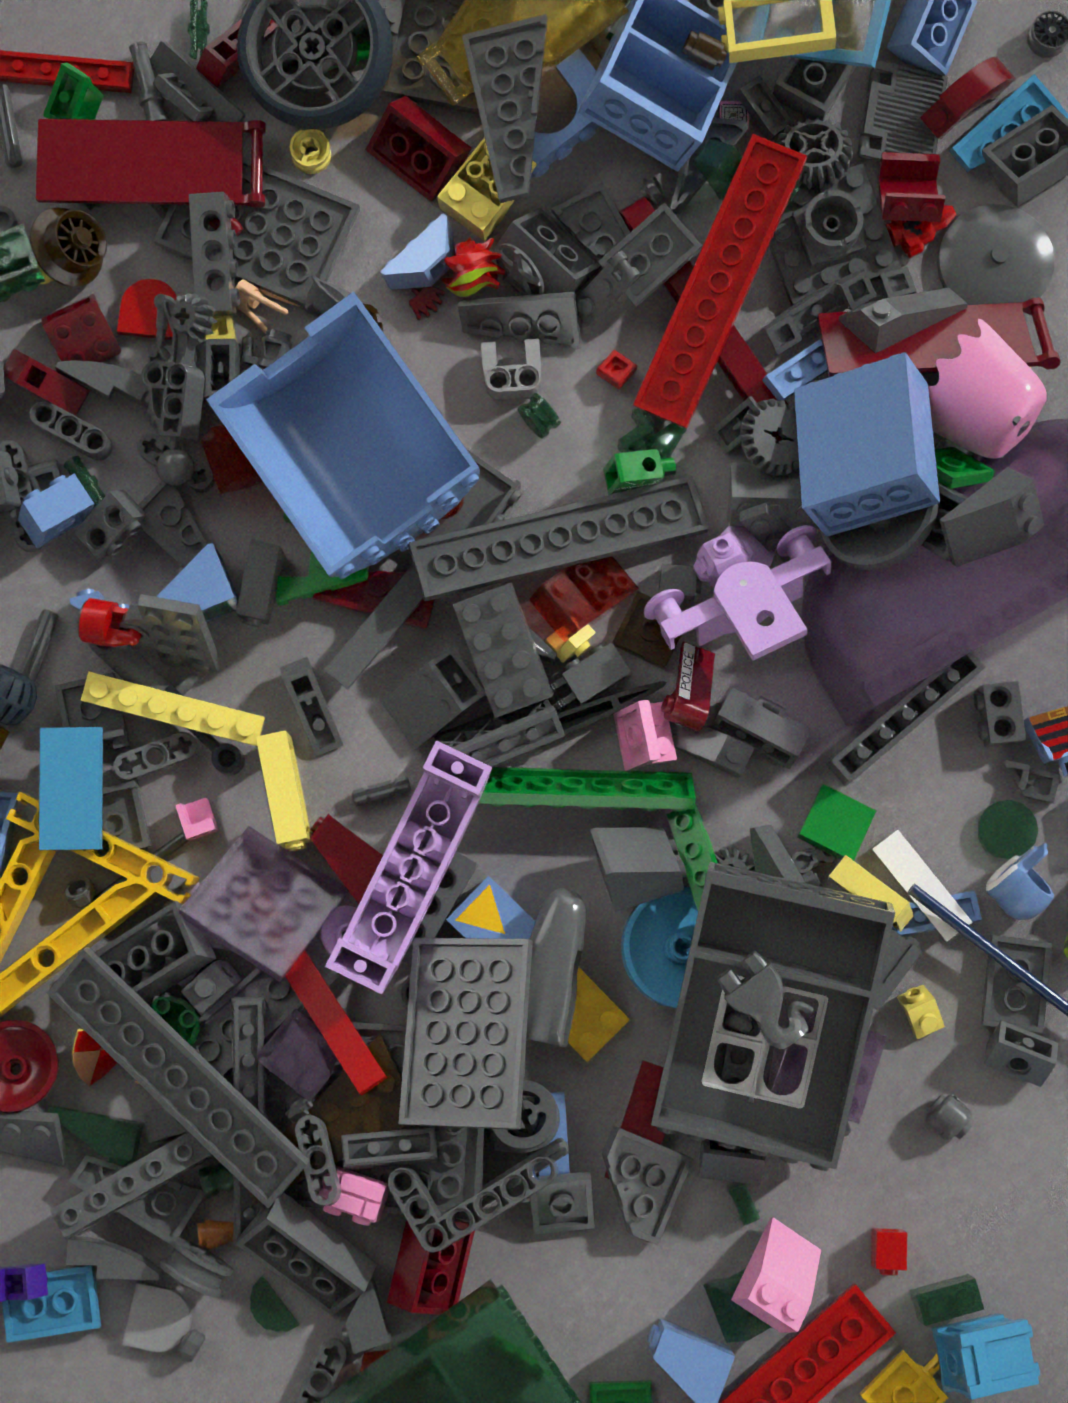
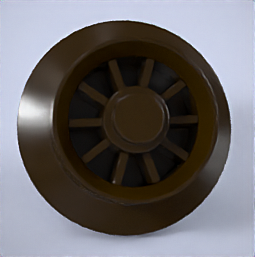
M55 207L39 214L32 224L30 231L31 250L36 262L47 276L57 283L68 287L87 285L98 276L107 251V240L101 225L90 214L81 210Z

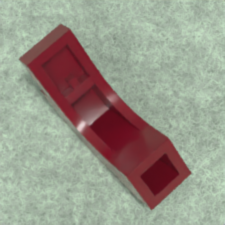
M997 57L989 58L973 67L950 85L939 96L940 99L920 118L938 139H942L969 112L988 99H996L1016 78Z

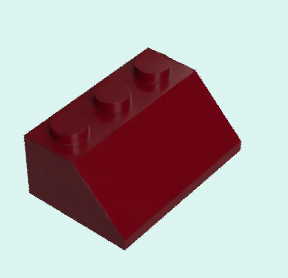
M404 96L388 104L365 150L426 199L433 202L463 165L472 148L411 99Z
M455 1219L458 1228L462 1230L468 1228L470 1222ZM406 1220L387 1303L410 1313L456 1316L475 1231L444 1250L429 1252L421 1246ZM437 1228L430 1230L428 1234L429 1242L434 1246H439L443 1241L442 1232Z

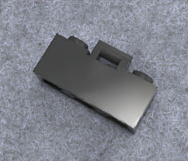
M733 687L710 727L754 747L755 752L789 770L798 758L811 731V728L805 726L801 721L786 716V708L763 696H760L757 701L748 693L738 691Z

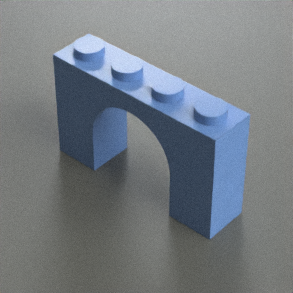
M579 47L555 64L558 74L577 98L575 116L570 124L561 131L551 134L535 133L533 161L537 165L531 173V178L542 176L547 172L552 162L556 159L562 160L572 152L573 146L580 141L586 142L596 133L595 130L600 127V125L578 113L596 73V70Z

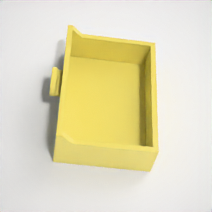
M847 855L829 875L831 879L850 894L892 903L895 910L893 927L900 932L914 916L910 903Z

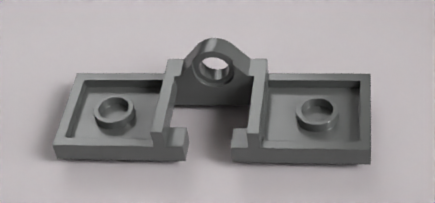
M113 672L102 674L105 676L116 678L115 673ZM87 678L55 685L63 727H102L103 741L112 739L115 750L131 747L123 712L81 701ZM138 779L128 782L121 781L120 784L103 787L102 830L140 849L152 847ZM106 840L102 841V849H97L101 857L105 856L109 851V844Z

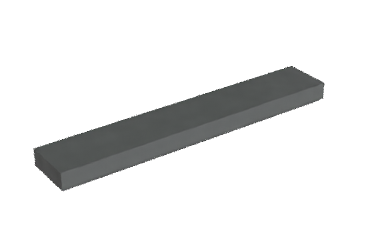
M412 564L324 670L347 690L350 689L424 600L414 564Z

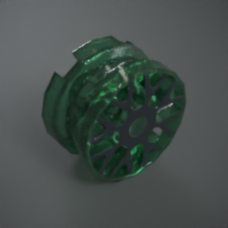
M534 393L529 397L530 401L527 404L522 403L517 407V410L528 427L539 438L545 439L549 435V431L552 428H558L561 422L560 420L556 422L559 417L550 404L541 395Z

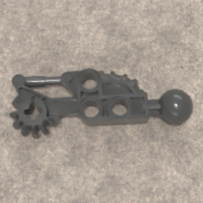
M195 293L177 296L176 300L163 294H158L155 297L154 305L158 308L155 346L149 349L148 361L141 373L142 381L146 385L145 391L148 392L145 402L149 405L147 415L151 417L150 423L154 428H158L159 435L170 437L169 450L164 451L159 456L156 464L157 474L162 481L172 486L185 484L194 472V463L186 452L187 439L198 440L205 383L203 372L196 368L195 346L206 342V334H214L211 326L217 323L212 318L216 309L210 306V300ZM178 317L186 318L189 320L179 319ZM168 322L173 334L171 354L164 348Z

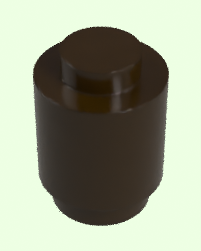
M691 30L681 53L687 55L686 59L712 71L715 66L719 68L722 66L728 51L724 50V42L701 31L696 33Z

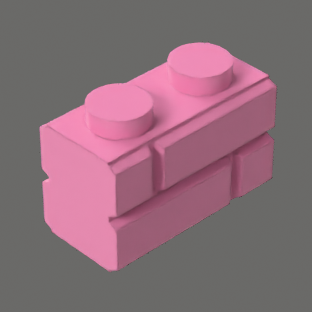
M336 1166L341 1195L334 1205L324 1206L323 1211L336 1216H341L342 1212L353 1215V1222L365 1226H370L371 1222L376 1223L380 1221L390 1191L388 1183L351 1170L344 1171V1168ZM323 1178V1189L319 1191L318 1195L328 1199V1193L332 1191V1187L326 1186Z

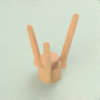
M244 279L235 287V289L238 288L240 294V306H237V309L245 313L265 334L268 328L250 310V307L255 309L261 302L284 315L288 314V310L263 297V295L300 307V305L256 287Z

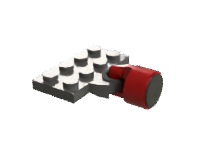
M140 594L137 605H130L129 609L119 607L116 602L89 598L80 609L77 620V633L80 640L84 643L106 647L135 646L140 643L156 648L161 662L167 666L174 668L179 666L189 667L200 673H207L208 671L218 673L221 660L201 607L198 604ZM119 624L124 630H119Z

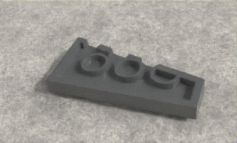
M574 291L459 301L458 310L462 332L492 337L506 335L516 337L515 340L521 341L539 339L544 341V344L556 345L557 343L571 345V348L581 349L582 342Z

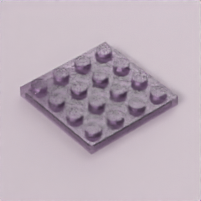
M248 826L179 909V914L187 922L281 982L319 933L322 926L345 899L348 890Z

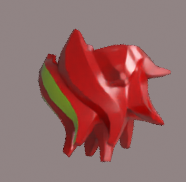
M469 237L467 241L455 245L454 256L444 259V263L452 269L453 277L442 278L441 281L447 285L446 288L454 295L467 297L475 294L483 287L499 288L500 283L496 280L498 278L497 274L505 275L506 270L492 262L494 259L502 256L500 253L489 251L494 242L493 238H490L485 243L475 244V241Z

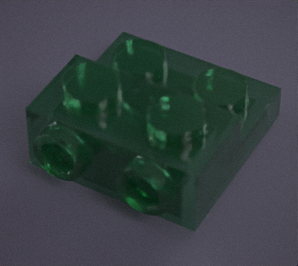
M23 224L0 232V302H6L11 298V294L22 290L32 292L39 287L40 283L45 282L42 270L31 250L30 239Z

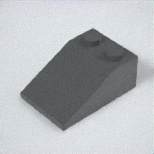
M1009 467L940 519L951 563L955 567L1023 544L1044 527L1034 480Z

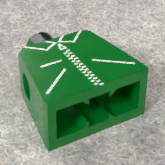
M657 449L614 454L603 468L608 495L657 484L662 481L664 476L675 475L676 464L674 458L660 459Z

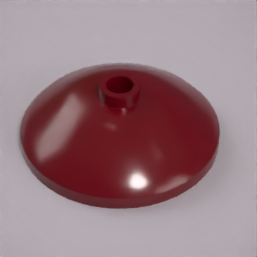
M7 1020L0 1022V1112H19L36 1105L49 1093L57 1077L59 1059L54 1042L44 1030L27 1021ZM16 1065H21V1072L13 1075V1068Z

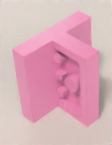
M649 700L638 701L613 714L625 771L637 770L646 765L677 760L669 720L664 718V712L661 711L663 702L650 703Z

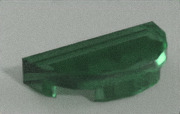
M262 1275L254 1284L250 1296V1310L255 1320L264 1329L276 1332H288L298 1327L300 1323Z

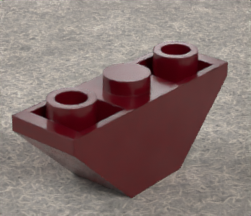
M13 349L4 366V376L75 416H77L90 393L86 388L16 349Z

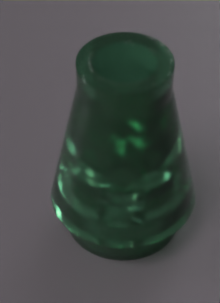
M673 423L668 424L648 438L646 450L657 449L660 459L670 458L687 429Z

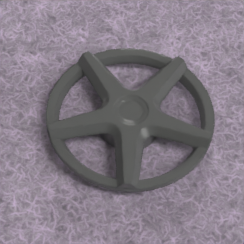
M504 243L493 251L502 254L500 258L496 259L499 267L506 270L505 275H503L504 283L508 282L522 296L544 293V283L540 272L522 250L512 244ZM504 248L514 251V262L510 261L503 254L502 250ZM527 282L539 286V292L533 294Z

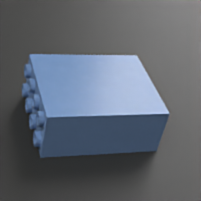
M631 0L624 10L578 113L678 172L702 144L736 63H729V54L727 53L720 68L715 66L711 71L686 59L687 55L681 53L691 30L696 33L701 31L720 41L721 35H726L725 25H720L717 19L692 5L687 0ZM734 30L736 44L745 43L747 38Z
M906 352L892 355L889 358L865 364L859 368L838 373L832 377L811 382L794 389L802 509L827 537L940 504L928 383Z

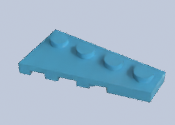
M1033 74L954 145L949 152L966 172H969L986 163L982 155V149L1051 105L1067 119L1068 113L1037 76Z

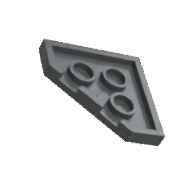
M613 1126L602 1152V1157L627 1232L658 1245L693 1158Z

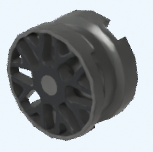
M1046 11L1036 17L1027 37L1029 48L1034 54L1042 58H1052L1064 50L1068 43V18L1058 11Z

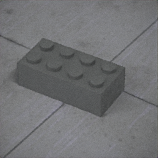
M512 583L453 604L495 718L553 696L551 686Z

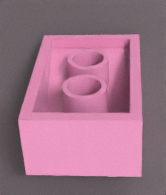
M771 1217L731 1300L780 1333L798 1332L811 1305L821 1249Z

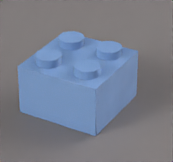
M75 473L67 478L65 475L59 476L50 482L49 488L42 492L36 489L23 498L24 502H22L18 521L36 548L77 527L91 513L94 502Z

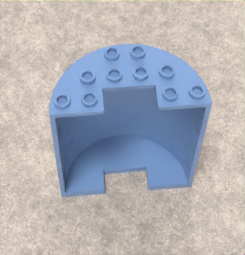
M354 291L304 327L310 336L264 370L256 364L252 365L206 399L326 573L331 577H339L340 579H344L350 574L370 565L377 564L398 549L401 552L409 549V542L415 541L414 539L423 532L429 534L440 525L438 520L456 507L473 485L480 480L478 465Z

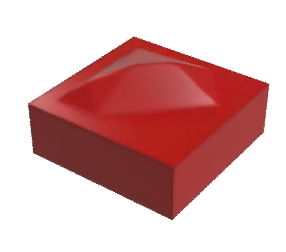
M613 350L596 369V375L617 389H620L637 371V364L625 358L616 350Z

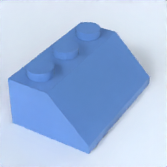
M906 0L887 48L905 64L946 76L978 0Z

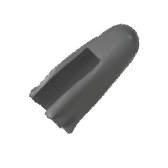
M556 889L545 898L530 936L533 944L526 1039L564 1048L568 1046V1038L575 1011L577 972L584 947L586 922L585 904L581 896L571 890Z

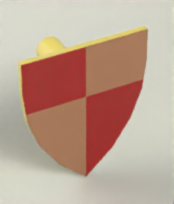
M83 1028L77 1029L72 1050L73 1066L80 1079L90 1087L104 1077L118 1062Z

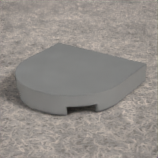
M138 1281L122 1345L152 1352H165L178 1346L188 1334L192 1322L191 1311L182 1295L171 1288Z

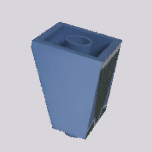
M213 542L207 544L156 596L200 605L206 622L236 611L239 600L222 556Z

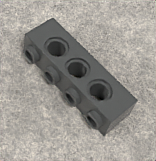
M224 192L189 194L194 293L210 300V306L216 309L213 316L236 315V306H240V294L238 288L235 289L234 277H238V263L236 259H233V248L237 246L235 230H231V218H235L234 202ZM213 219H219V228L216 231L209 232V222ZM215 248H221V257L217 261H210V252ZM217 277H222V288L212 291V281Z
M457 851L446 871L452 874L453 883L448 888L438 887L434 896L438 903V908L431 915L425 914L420 924L423 931L421 938L437 937L478 867L476 862ZM413 941L402 959L403 962L410 966L412 963Z

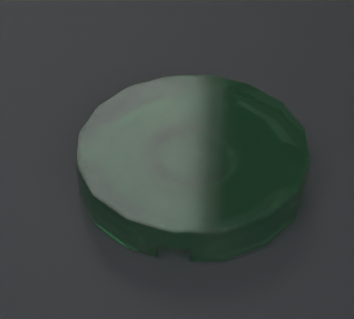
M1013 800L997 801L985 808L978 819L977 834L979 842L985 851L996 858L1008 860L1015 855L1022 856L1036 843L1038 835L1036 818L1031 810L1020 802Z

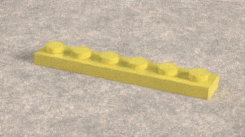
M89 671L81 701L256 747H258L256 736H261L265 721L263 716Z

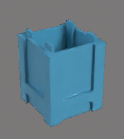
M997 1313L932 1328L941 1369L943 1391L948 1393L955 1391L964 1394L966 1398L972 1400L1039 1384V1364L1033 1361L1029 1339L1033 1337L1031 1324H1028V1320L1022 1318L1016 1320L1004 1318V1314Z

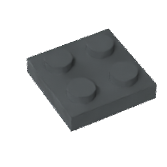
M590 1171L559 1174L554 1182L530 1196L534 1235L595 1228ZM541 1176L538 1178L540 1180H546L549 1178V1176Z

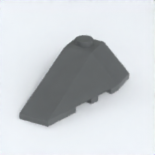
M950 288L884 298L867 303L839 316V321L872 351L877 353L966 309L968 303Z

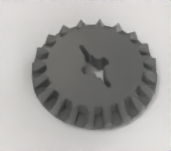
M774 398L763 400L753 405L745 414L740 428L741 445L747 459L759 471L772 476L786 475L798 469L799 455L794 405H787L785 400L778 401ZM778 431V436L782 437L783 440L775 443V437L768 433Z

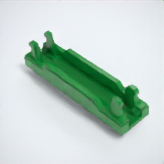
M695 804V809H687L683 812L672 811L666 815L680 858L686 870L688 883L697 910L699 911L709 862H718L709 835L703 826L702 816L699 814Z

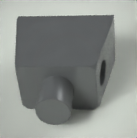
M224 958L210 964L181 991V994L194 1007L199 1017H201L244 978Z

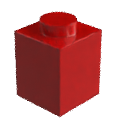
M872 1228L871 1266L879 1269V1274L898 1275V1270L907 1271L908 1232L903 1229Z

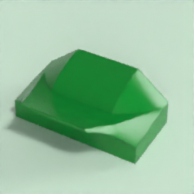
M68 62L62 63L43 116L48 119L95 120L104 94L92 84L89 76Z

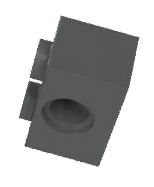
M1001 1020L987 1042L984 1065L1042 1087L1056 1066L1058 1043Z

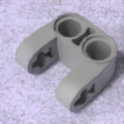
M539 339L524 340L526 364L497 366L495 342L481 343L485 388L491 398L497 400L529 398L538 393L541 382ZM524 376H531L534 378L535 383L531 386H524L520 383V379ZM496 378H502L505 380L506 385L502 388H495L490 383Z

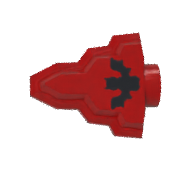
M944 205L941 222L890 220L891 223L887 224L886 228L893 246L900 245L904 253L911 259L923 253L924 246L934 240L935 233L945 229L957 214L953 206Z

